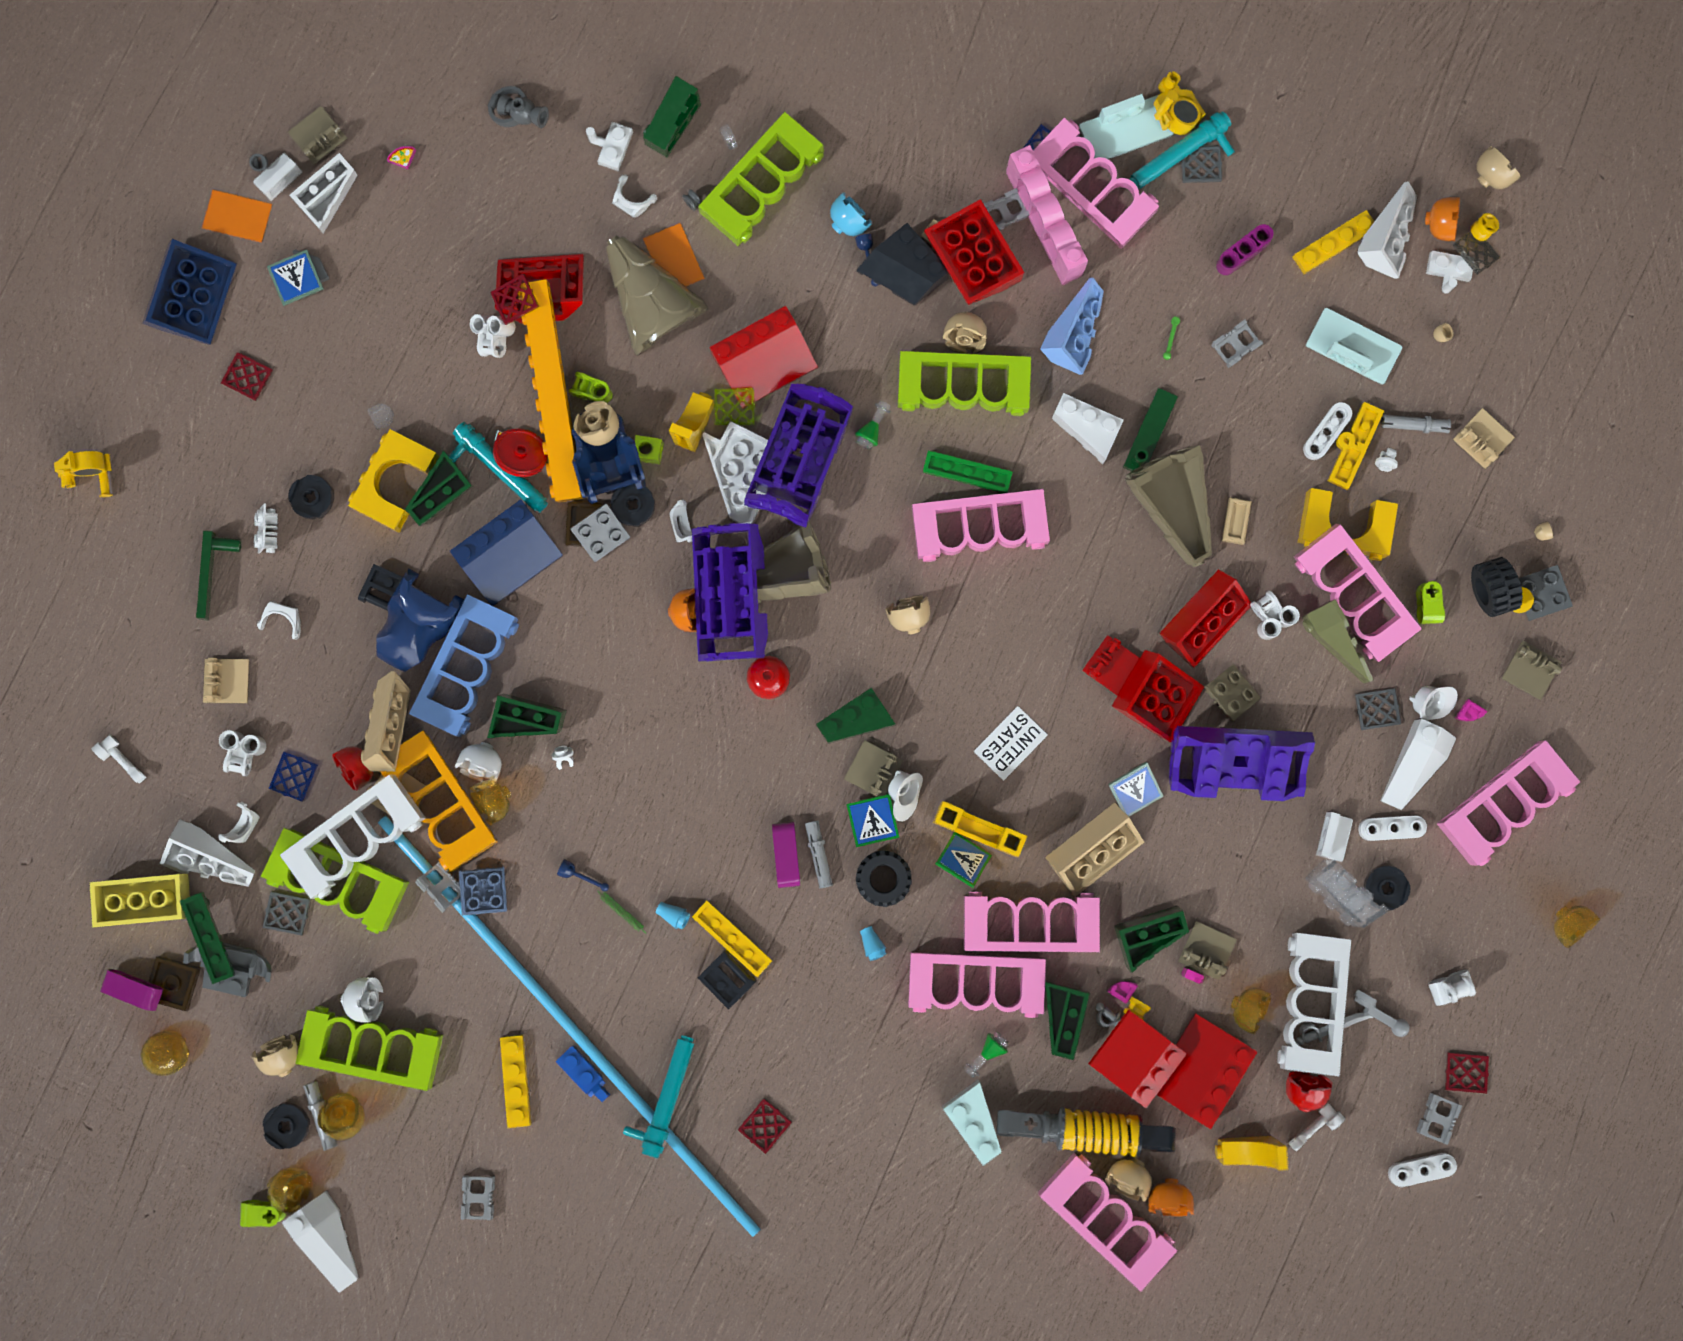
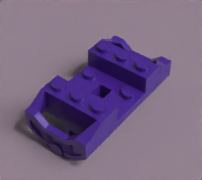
M791 384L745 496L744 505L776 513L806 528L820 497L822 485L833 457L837 454L853 406L843 398L828 392L825 388H816L806 384ZM798 400H810L824 405L839 414L840 423L825 418V410L818 408L817 412L812 410V406L806 403L803 409L794 407ZM797 448L801 449L800 453L803 454V457L796 456L792 453L793 451H796ZM756 490L765 494H756ZM792 504L806 508L808 511L804 513Z
M758 524L708 525V527L692 529L698 662L765 658V647L768 638L767 613H758L756 570L765 569L764 546L759 534ZM748 532L749 546L710 548V538L712 535ZM753 637L754 651L716 653L714 641L716 639Z
M1190 726L1176 727L1174 740L1171 741L1172 754L1169 762L1171 791H1179L1193 797L1216 798L1218 788L1258 789L1261 800L1286 801L1295 797H1304L1308 763L1315 747L1312 732ZM1184 746H1195L1192 749L1194 765L1191 779H1179L1180 760ZM1293 751H1297L1295 757V784H1287Z

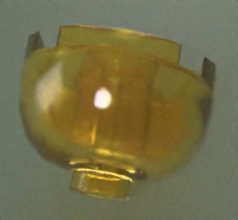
M484 780L469 787L473 791L470 794L480 814L484 813L487 815L488 818L485 821L489 825H494L507 815L510 808L508 798L511 797V793L505 785L501 787L496 781Z
M1575 905L1568 909L1564 906L1555 914L1558 919L1554 923V932L1563 946L1570 948L1583 938L1585 933L1589 930L1591 931L1601 919L1588 907Z
M1249 988L1243 991L1240 996L1235 995L1231 1008L1234 1009L1233 1018L1239 1028L1252 1035L1258 1032L1260 1026L1257 1025V1022L1260 1023L1265 1018L1271 1001V993L1258 988Z
M170 1030L157 1032L150 1036L142 1045L140 1053L144 1068L151 1074L158 1076L172 1075L180 1071L187 1063L189 1057V1049H187L185 1038L179 1033Z
M339 1093L328 1099L329 1103L325 1108L321 1107L317 1120L320 1129L328 1137L335 1140H348L358 1134L365 1122V1110L359 1100L349 1093Z
M288 1167L281 1169L272 1176L267 1185L268 1200L272 1207L287 1215L297 1212L302 1207L299 1205L302 1198L306 1200L310 1193L312 1178L310 1175H307L309 1172L297 1167Z

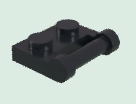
M373 564L359 593L358 600L363 603L369 602L388 611V601L370 594V591L373 587L392 596L403 577Z
M726 949L697 978L729 1010L757 980L753 976L750 977L730 956L731 953ZM722 962L745 983L741 988L719 967Z

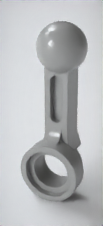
M1358 989L1356 990L1354 1001L1365 1007V1013L1391 1027L1393 1034L1398 1037H1404L1409 1033L1410 1027L1407 1021L1404 1019L1395 1020L1376 1007L1377 1000Z

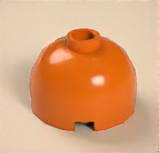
M1460 197L1442 198L1433 204L1431 212H1426L1425 225H1429L1430 233L1435 238L1443 241L1456 240Z
M695 588L679 591L672 598L668 608V614L672 622L678 629L684 632H697Z
M1168 1178L1165 1179V1183H1159L1153 1187L1149 1196L1148 1210L1156 1214V1210H1162V1215L1188 1216V1212L1193 1215V1195L1185 1185L1179 1184L1178 1179Z

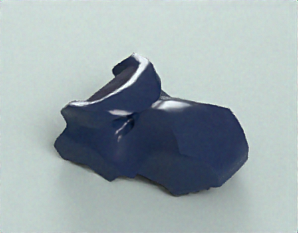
M618 414L619 429L617 434L610 442L601 446H594L584 442L576 433L574 427L572 429V435L576 441V453H574L572 463L582 497H588L589 503L598 502L597 495L625 486L636 484L637 490L646 486L636 443L626 435L623 419Z
M409 568L387 604V621L376 636L377 657L403 672L424 661L432 644L447 635L464 602L463 598L455 595L448 606L414 587L413 584L419 577V574Z

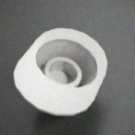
M1424 686L1417 694L1410 696L1409 699L1413 702L1414 710L1420 714V718L1428 721L1439 719L1449 714L1457 702L1458 695L1453 687L1436 688Z
M898 770L889 785L888 792L894 800L893 814L898 821L907 820L916 809L923 782L920 773L908 774Z

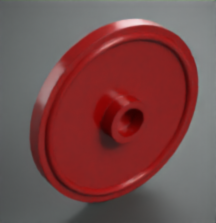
M510 429L501 433L493 446V457L497 465L506 473L517 477H529L539 473L545 467L548 455H545L542 442L544 441L537 434L526 429Z

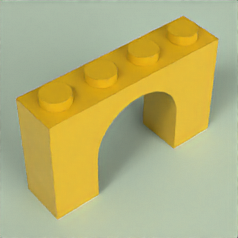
M389 429L388 433H385L380 440V448L371 456L367 472L364 471L360 476V484L357 490L351 493L348 506L400 533L409 513L382 497L379 489L382 474L389 467L396 464H407L428 474L440 456L436 452Z
M1310 488L1306 492L1298 543L1304 544V547H1307L1331 528L1329 513L1333 492ZM1380 500L1372 502L1364 534L1360 538L1352 539L1364 555H1368L1371 560L1381 561L1382 558L1390 555L1398 509L1397 503Z
M944 801L940 803L932 822L1014 857L1020 856L1027 838L1024 834L985 821Z

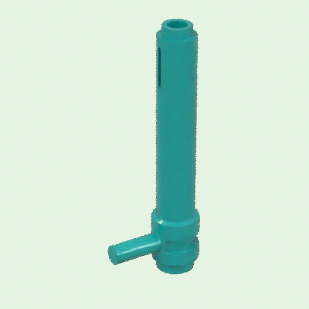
M1223 111L1220 113L1216 112L1210 117L1209 121H1203L1199 124V128L1130 175L1129 180L1134 182L1140 190L1205 143H1211L1215 139H1217L1229 157L1235 150L1223 134L1231 126L1228 115Z
M462 422L455 428L453 435L459 445L449 455L454 462L467 450L470 454L473 453L534 511L540 513L547 507V498L524 477H517L506 473L497 465L493 457V448L485 441V437L481 433L475 432V428L471 424Z
M681 1035V1038L677 1040L651 1125L647 1127L646 1132L628 1126L624 1128V1135L643 1141L641 1147L643 1148L642 1154L659 1158L660 1153H663L664 1146L662 1145L664 1140H667L669 1134L667 1131L694 1048L693 1038Z

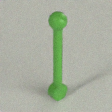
M1173 317L1171 320L1172 329L1167 350L1163 354L1165 360L1171 359L1172 356L1170 352L1176 327L1180 323L1179 317Z

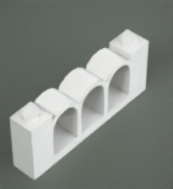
M388 775L280 854V856L310 899L318 897L322 899L332 892L330 888L336 885L333 880H340L348 876L352 871L354 862L371 859L377 853L379 843L393 842L402 835V832L409 830L411 833L422 826L421 821L426 818L396 775ZM377 799L381 801L394 821V829L386 838L380 837L361 813L364 808ZM352 817L368 839V849L360 857L354 855L336 831L337 828ZM326 836L331 840L343 859L342 869L336 875L329 874L310 849Z
M1293 933L1292 937L1289 938L1288 950L1291 951L1290 956H1296L1290 964L1289 974L1296 987L1288 993L1286 999L1287 1009L1294 1018L1288 1021L1283 1031L1287 1046H1282V1050L1278 1051L1277 1062L1280 1064L1281 1069L1339 1076L1351 940L1302 933ZM1311 958L1333 961L1332 988L1305 983L1299 975V967L1303 960ZM1304 990L1332 993L1330 1018L1322 1019L1302 1015L1296 1007V999L1299 993ZM1303 1021L1329 1024L1327 1051L1305 1049L1298 1046L1293 1039V1031L1296 1025Z

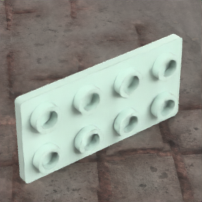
M1140 94L1102 108L1099 117L1081 123L1079 125L1083 138L1089 140L1093 145L1095 151L1094 158L1111 159L1173 136L1174 133L1168 128L1162 131L1160 121L1154 117L1156 113L1154 101L1158 95L1144 100L1143 95Z
M1328 308L1323 310L1306 343L1308 348L1381 385L1385 383L1402 350L1401 345Z

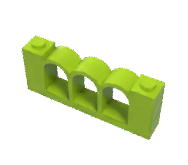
M784 112L698 206L700 214L737 246L742 242L746 243L752 236V226L761 222L765 216V205L775 204L782 199L785 193V183L796 182L802 177L805 165L810 168L813 164H818L824 156L823 144ZM779 141L799 159L800 164L792 171H782L764 155ZM757 163L780 182L778 189L773 193L760 192L744 178ZM737 185L743 188L760 204L759 209L753 215H742L724 201Z
M900 351L898 408H902L903 411H915V408H919L920 404H922L926 408L936 409L945 405L948 401L956 409L968 410L979 402L980 406L988 411H1000L1006 407V412H1011V415L1023 416L1024 413H1028L1030 405L1031 357ZM922 366L947 367L946 393L943 397L932 400L923 395L921 391ZM952 367L977 368V385L974 398L968 401H961L954 397L951 389ZM983 369L1007 370V393L1002 401L991 402L984 397L982 393Z
M283 828L261 875L262 878L267 879L266 883L276 888L279 885L287 886L291 891L297 893L306 892L303 887H300L295 882L293 873L280 856V854L304 838L305 834L292 828ZM318 842L310 848L312 851L324 856L321 865L326 871H328L333 860L343 864V859L338 850L327 844ZM364 861L354 862L352 871L338 898L335 900H329L326 897L314 899L326 906L340 904V908L345 915L355 919L363 918L361 923L367 925L366 929L378 934L379 931H387L409 882ZM360 873L380 881L369 907L363 913L354 911L349 902L351 892Z
M315 1006V1009L307 1010L295 1064L425 1091L432 1088L443 1035L437 1034L438 1030L424 1028V1031L416 1032L410 1028H400L390 1032V1029L380 1022H369L360 1026L358 1021H354L347 1015L334 1018L335 1013L329 1012L328 1007ZM336 1022L347 1024L352 1032L346 1061L325 1057L330 1033ZM367 1028L377 1030L382 1037V1047L377 1067L356 1063L361 1037ZM398 1034L407 1036L413 1044L408 1074L386 1070L391 1044L394 1037Z

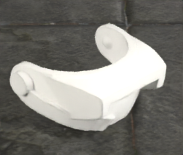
M622 175L613 198V204L636 218L652 203L656 202L657 196L652 194L646 201L641 203L628 201L622 195V188L628 176Z
M679 500L670 511V519L676 541L682 542L687 540L689 543L692 542V531L687 516V503L684 500ZM677 517L679 520L680 530L678 528Z
M270 601L262 614L261 621L259 620L257 623L258 629H264L267 618L272 613L281 614L291 622L293 627L292 639L297 640L301 632L298 608Z
M242 801L237 803V806L242 809V814L236 826L227 834H219L218 836L219 840L224 843L226 841L235 843L246 842L260 819L259 815L248 809L247 804Z

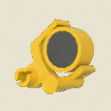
M1172 71L1159 83L1160 95L1154 101L1156 109L1154 117L1160 121L1162 131L1168 128L1175 134L1186 135L1192 131L1195 125L1201 122L1206 113L1192 91L1180 90L1178 86L1181 79L1180 75Z
M69 451L58 461L54 462L55 472L61 478V488H65V486L66 488L76 487L75 476L99 475L101 489L99 497L113 496L110 493L107 472L112 471L109 454L103 455L102 452L98 451L76 453Z

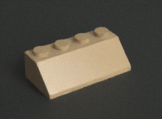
M392 671L378 680L377 688L373 692L374 703L373 708L369 712L370 724L369 729L365 733V749L361 753L362 763L370 771H396L411 690L399 675Z
M1113 803L1045 858L1066 887L1076 897L1142 845L1144 841L1129 816L1116 803Z

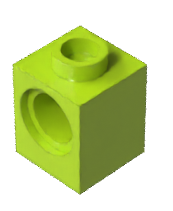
M636 435L635 443L640 461L660 465L664 446L663 440ZM644 445L652 447L648 454H642L640 452L641 448Z

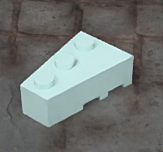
M977 1080L942 1105V1107L982 1165H985L999 1155L1001 1149L981 1084Z

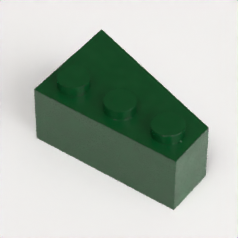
M675 76L651 123L646 126L643 132L646 146L666 158L669 156L701 106L699 92L696 87Z
M443 451L405 509L419 526H423L471 489L473 485L447 452Z
M870 688L818 722L816 726L827 743L831 744L896 726L873 689Z
M504 693L497 695L487 738L557 734L562 731L567 710Z
M1179 906L1114 925L1126 967L1131 973L1147 960L1154 958V955L1162 949L1169 947L1189 932L1184 912Z
M1045 982L1051 1055L1074 1061L1090 992Z

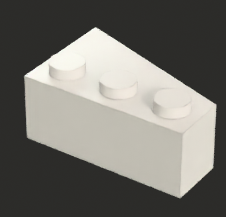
M338 153L292 192L290 196L321 232L324 233L358 175L342 155Z
M1064 393L1052 417L1068 434L1077 439L1086 450H1089L1101 464L1106 460L1123 423V419Z

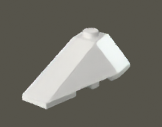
M1404 182L1366 232L1357 252L1367 267L1392 278H1399L1406 259V253L1403 252L1404 243L1409 241L1408 222L1413 220L1417 195L1409 182Z
M1424 719L1414 720L1380 801L1402 810L1448 759L1456 738L1442 727Z
M183 820L178 821L170 835L160 861L161 865L180 873L188 874L189 871L201 873L200 875L203 878H209L210 875L216 876L223 882L249 887L255 873L254 869L204 830Z
M325 1191L284 1220L282 1224L295 1243L340 1293L359 1279L352 1252H350L346 1240V1231L343 1229L340 1219V1210L328 1192Z

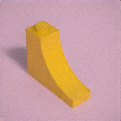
M699 392V394L692 393L683 414L676 423L671 424L669 429L675 445L692 452L696 451L715 406L710 395Z
M1273 1136L1218 1139V1145H1215L1216 1159H1219V1162L1223 1165H1257L1272 1167L1278 1170H1288L1287 1147Z

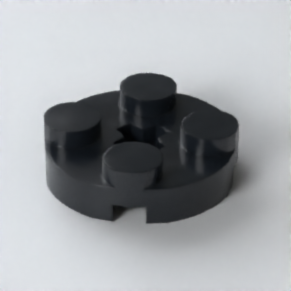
M306 475V477L300 480L297 479L291 485L288 499L294 512L306 519H320L330 511L333 505L334 490L323 478L316 475ZM315 492V501L308 503L309 499L306 498V495Z
M636 484L616 489L611 498L613 514L620 523L626 526L639 527L650 520L655 510V500L651 491L646 486L637 490ZM638 500V508L629 510L628 501Z
M1393 866L1373 868L1366 876L1363 887L1365 899L1375 908L1386 911L1395 910L1405 904L1411 889L1405 874ZM1386 882H1389V886L1392 887V891L1387 892V894H1384L1382 885H1385Z
M283 1103L275 1106L267 1112L263 1119L264 1138L268 1144L276 1149L296 1147L306 1138L310 1119L305 1111L296 1104ZM289 1121L291 1130L282 1131L283 1126L281 1122Z

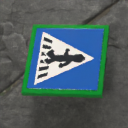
M889 794L846 804L856 847L900 838Z
M954 832L935 864L974 888L992 855Z

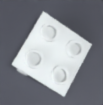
M266 503L257 510L254 516V525L258 526L257 534L254 535V548H258V554L263 549H266V553H275V549H277V537H265L277 536V533L265 531L278 529L277 526H269L277 525L278 514L276 509H266Z

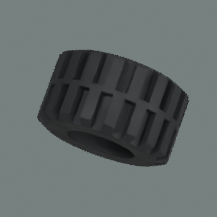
M1498 557L1472 567L1471 583L1475 598L1481 609L1489 617H1496L1521 608V583L1515 569L1506 558Z
M877 851L869 854L860 863L856 872V884L859 893L867 902L875 906L888 907L902 901L908 894L912 884V874L907 862L898 854L890 851ZM881 865L891 867L897 875L896 885L887 892L876 890L870 880L872 871Z

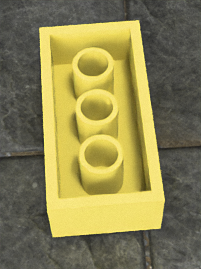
M188 874L90 882L92 927L186 919L180 900L190 897Z

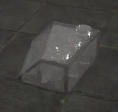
M1324 859L1305 877L1309 882L1307 884L1314 893H1320L1325 898L1323 902L1331 910L1336 909L1341 914L1339 916L1340 920L1347 926L1365 928L1389 911L1385 905L1378 906L1373 902V895L1362 886L1358 888L1355 885L1357 883L1356 879L1335 860Z

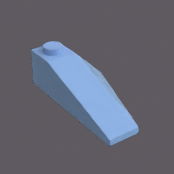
M1089 278L1050 328L1040 348L1052 363L1079 375H1083L1091 357L1090 341L1091 337H1095L1096 330L1093 329L1095 317L1099 316L1104 293L1094 278Z

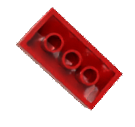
M1218 569L1159 634L1169 647L1191 667L1195 668L1251 607V601L1235 578Z

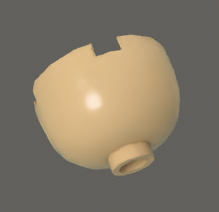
M1492 146L1485 150L1478 159L1477 171L1480 175L1478 181L1485 188L1491 186L1494 189H1504L1515 183L1521 176L1516 168L1511 170L1512 167L1509 164V160L1496 148H1492Z
M971 312L957 313L948 320L944 329L943 339L945 338L947 347L954 351L967 353L966 349H974L973 353L982 350L986 345L987 328L982 318Z
M604 401L593 402L584 407L586 411L582 415L578 413L574 421L576 433L584 442L594 446H601L610 442L619 429V419L614 409Z
M921 595L899 600L900 604L897 606L891 603L886 607L885 610L890 624L899 631H907L908 634L920 632V628L928 622L931 612L928 597L926 596L923 599Z
M290 1035L289 1039H286L285 1036H280L262 1044L260 1052L256 1053L254 1051L252 1053V1058L261 1072L265 1075L284 1077L290 1074L292 1068L296 1065L299 1045L294 1035Z
M1135 1158L1117 1161L1112 1165L1105 1178L1108 1186L1111 1183L1117 1186L1115 1188L1116 1192L1136 1201L1140 1197H1142L1143 1201H1146L1152 1186V1178L1148 1170L1144 1168V1163Z

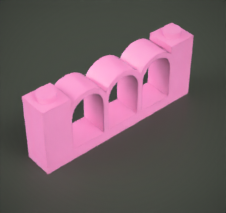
M1063 118L1033 150L1039 162V167L1049 182L1122 249L1158 211V200L1149 193L1147 195L1144 191L1139 195L1137 186L1131 180L1125 178L1116 179L1117 171L1114 164L1106 158H1094V147L1089 140L1079 137L1080 132L1078 130L1080 128L1072 120L1067 121ZM1071 147H1082L1089 153L1090 159L1068 182L1052 166ZM1104 167L1111 174L1112 180L1090 203L1074 186L1092 168ZM1115 188H1126L1130 190L1134 200L1123 214L1112 223L1096 207Z
M1029 145L1010 154L1006 173L1014 189L1017 188L1018 195L1030 214L1029 219L1062 285L1082 277L1088 260L1079 242H1077L1071 226L1065 220L1057 198L1051 193L1047 178L1039 167V162L1031 146Z
M1043 489L912 504L918 559H923V562L935 561L936 557H940L941 553L945 555L958 554L965 548L966 544L974 551L984 552L990 550L996 541L1006 548H1016L1026 542V547L1032 546V549L1045 548V545L1050 542ZM1021 504L1024 535L1015 541L1008 540L1000 532L997 507ZM991 508L994 536L989 543L978 544L971 539L966 510ZM960 511L963 542L954 548L946 547L940 542L938 536L936 514Z
M1340 524L1332 526L1294 556L1297 561L1295 563L1297 569L1302 574L1306 572V574L1312 575V580L1317 587L1331 592L1330 602L1336 599L1344 615L1350 617L1349 627L1357 637L1364 639L1360 642L1364 647L1362 652L1369 660L1373 658L1378 662L1421 630L1418 623ZM1345 550L1358 568L1333 586L1324 585L1320 579L1321 569ZM1364 574L1377 592L1356 608L1344 610L1339 603L1341 592ZM1383 598L1395 616L1375 632L1363 634L1358 627L1360 616Z
M1546 740L1538 741L1446 815L1437 825L1470 865L1483 866L1491 860L1490 855L1495 852L1492 847H1499L1508 841L1511 835V828L1528 825L1534 819L1535 808H1547L1555 803L1558 796L1567 797L1575 792V786L1580 781ZM1529 765L1547 788L1546 797L1540 803L1532 800L1514 778ZM1504 785L1508 786L1523 806V815L1517 822H1511L1490 798ZM1481 804L1485 806L1499 825V835L1492 842L1484 839L1466 817Z
M969 892V896H964V950L1100 952V898L1094 897V893H1080V897H1075V902L1069 898L1058 897L1046 905L1039 898L1025 897L1015 905L1014 902L1005 897H993L987 901V896H982V892ZM996 902H1005L1012 909V941H987L988 910ZM1028 902H1036L1043 909V941H1019V912L1021 907ZM1066 902L1074 910L1075 942L1050 941V914L1052 908L1058 903Z
M910 952L908 1007L913 1008V1012H926V1009H931V1002L938 1008L950 1009L961 1001L968 1009L979 1011L984 1010L993 1003L1001 1011L1014 1012L1019 1009L1021 1013H1025V1017L1038 1018V1014H1044L1046 960L1044 958ZM933 963L959 965L958 991L956 997L950 1002H938L933 997ZM965 965L990 966L988 997L980 1004H971L964 998ZM996 966L1021 968L1020 995L1016 1003L1004 1006L996 1000Z
M1073 1153L1038 1191V1194L1139 1291H1142L1177 1252L1173 1246L1175 1241L1167 1233L1161 1235L1158 1231L1155 1232L1145 1219L1133 1216L1131 1208L1123 1198L1118 1195H1109L1108 1187L1101 1177L1094 1174L1089 1167L1092 1163L1082 1154L1078 1157ZM1088 1181L1099 1183L1102 1189L1099 1200L1079 1220L1064 1205L1065 1202L1083 1183ZM1117 1203L1124 1206L1125 1216L1123 1221L1104 1242L1087 1227L1108 1204ZM1132 1226H1144L1148 1230V1240L1126 1264L1111 1248Z

